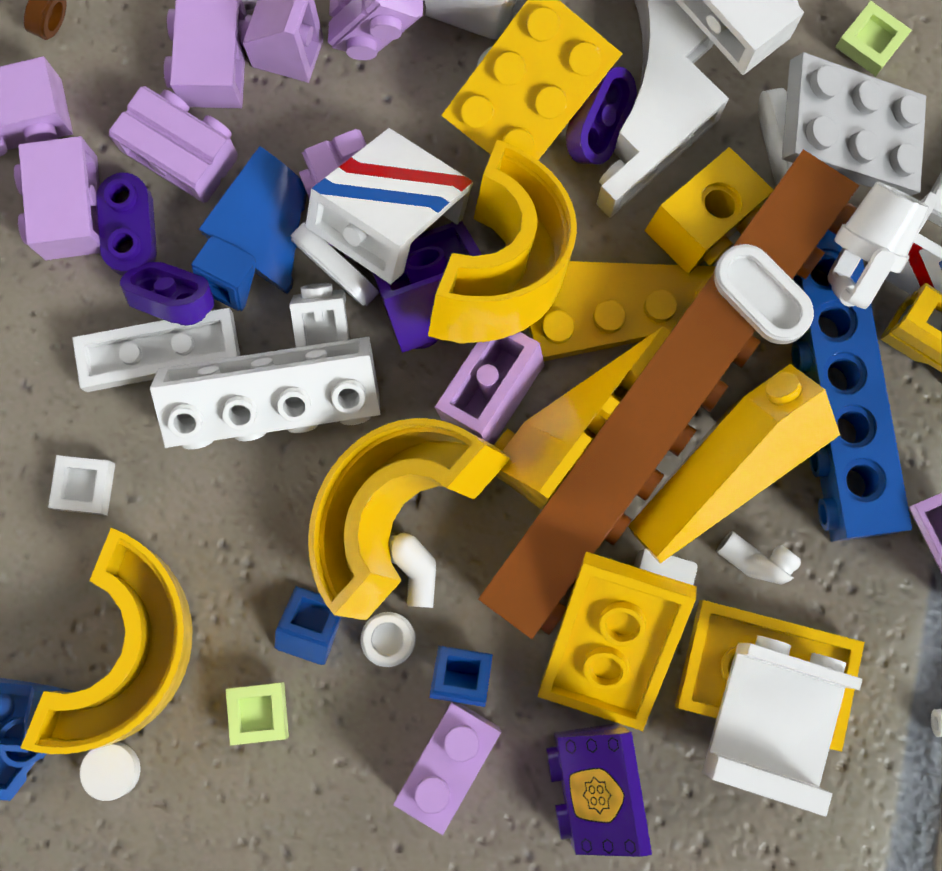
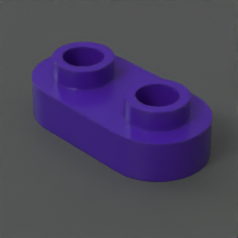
M612 67L571 118L566 132V145L570 156L577 163L603 164L612 156L619 133L630 115L637 97L635 80L626 68Z
M116 173L109 176L99 186L96 196L100 253L104 262L114 272L123 276L131 268L140 267L145 263L155 262L157 245L153 198L149 189L137 176L130 173ZM129 191V197L125 202L115 203L118 193ZM133 240V246L128 252L119 253L118 248L123 241Z
M148 262L140 267L131 268L120 280V286L130 307L171 323L184 326L196 324L202 321L214 306V298L206 278L163 262Z

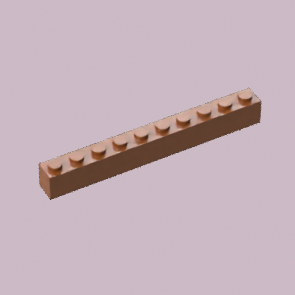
M803 149L734 246L741 244L756 246L762 249L791 279L797 274L806 280L825 254L823 250L817 247L828 230L837 235L842 224H846L856 211L857 207L849 203V200L860 185ZM714 273L478 598L479 601L530 639H533L540 629L550 635L565 613L566 607L560 601L571 585L575 584L585 552L595 554L604 540L613 546L633 520L624 512L636 495L646 501L664 477V474L656 468L667 452L670 451L677 457L680 455L697 431L688 424L700 407L709 413L729 387L720 379L732 362L742 368L761 341L753 336L756 330L717 290Z

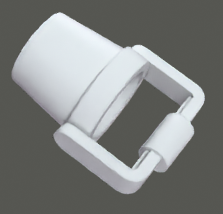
M876 182L849 221L846 224H842L834 239L843 248L829 271L828 282L832 285V291L842 304L849 307L857 306L866 309L873 301L889 272H902L910 258L908 253L929 209L928 205L884 183ZM862 258L868 264L857 283H855L850 277Z

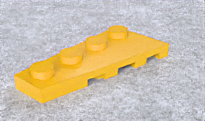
M569 261L556 300L543 317L529 326L531 338L540 343L545 362L641 342L663 326L672 331L713 275L716 266H697L692 272L687 274L679 265Z

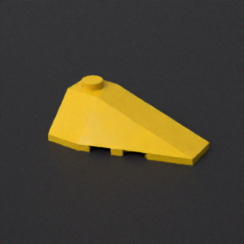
M664 326L526 420L516 433L507 429L494 446L511 459L496 476L542 510L671 331Z
M789 364L731 405L629 524L628 527L632 534L659 563H662L840 436L825 389Z

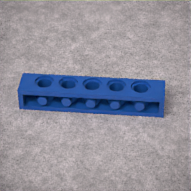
M829 230L817 245L825 254L815 266V268L822 270L827 277L843 248L835 242L836 235ZM862 258L850 277L855 283H857L865 269ZM796 274L792 280L810 298L814 309V317L809 329L792 344L793 366L825 389L836 424L839 418L845 419L854 426L856 431L854 443H849L838 436L809 457L811 471L815 477H820L823 498L818 502V515L821 526L825 531L829 530L831 542L912 530L872 306L870 304L866 309L857 306H845L832 291L830 283L829 286H822L817 284L810 274L806 280ZM819 317L828 318L835 323L838 330L837 338L829 337L821 331L818 322ZM828 368H836L845 375L847 380L846 390H840L830 383ZM849 470L859 473L864 479L865 491L862 497L853 494L847 486L846 477Z

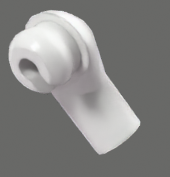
M731 531L722 540L716 550L719 555L747 576L781 585L794 578L791 574L801 564L800 558L783 545L775 547L772 555L768 558L734 531Z
M407 533L390 536L391 561L409 577L407 606L433 608L436 576L435 558L415 536Z

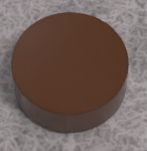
M28 0L24 13L25 30L44 40L55 36L65 17L66 0Z

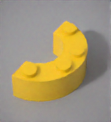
M500 140L496 141L482 177L474 220L492 228L505 241L506 247L496 253L479 256L451 254L435 294L428 332L429 337L465 344L493 341L512 336L525 330L543 317L551 308L560 291L576 240L577 222L574 207L567 191L557 177L536 158L511 144Z
M411 418L388 423L372 430L353 443L338 458L323 480L313 505L309 523L308 552L313 578L321 597L332 614L367 620L402 581L391 561L389 539L393 521L408 500L420 491L438 486L446 487L471 499H475L511 458L494 445L461 427L445 421L428 418Z
M110 528L89 580L107 591L121 610L125 627L122 653L110 673L88 689L73 693L43 691L20 747L21 749L45 754H71L117 743L137 733L153 721L171 701L183 680L190 660L193 635L192 618L185 593L176 576L160 557L123 532Z

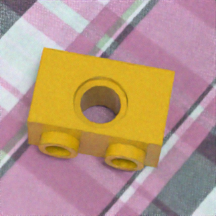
M728 147L662 203L644 231L687 274L692 272L703 261L711 267L733 245L729 238L737 231L740 234L744 232L774 189L738 154Z

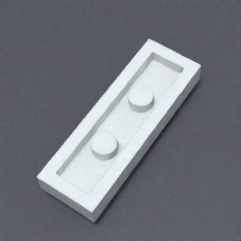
M230 308L210 311L202 321L188 326L161 320L72 337L79 386L85 392L153 380L158 368L240 356L234 315Z

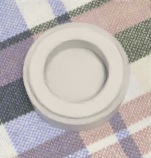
M382 612L374 615L366 622L361 632L360 641L365 656L372 663L382 667H393L403 663L410 657L415 647L416 635L412 624L404 616L394 612Z
M120 742L93 749L82 761L80 767L81 784L85 791L97 800L111 801L129 793L137 784L141 769L139 758L132 748Z

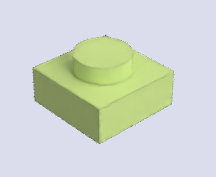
M870 1L840 38L835 48L871 74L877 76L912 30Z
M284 682L226 689L230 746L289 738Z

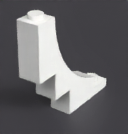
M634 0L642 31V76L634 107L619 133L614 153L621 160L615 162L599 180L602 186L596 205L609 218L615 215L720 119L729 100L694 65L699 58L712 48L714 43L675 0Z

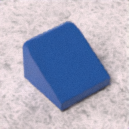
M212 236L191 263L193 273L207 279L214 299L237 311H243L247 303L256 268V258L230 243Z
M295 586L276 628L274 647L278 651L319 665H325L342 616L333 615L319 593Z
M438 645L429 698L485 707L493 654Z

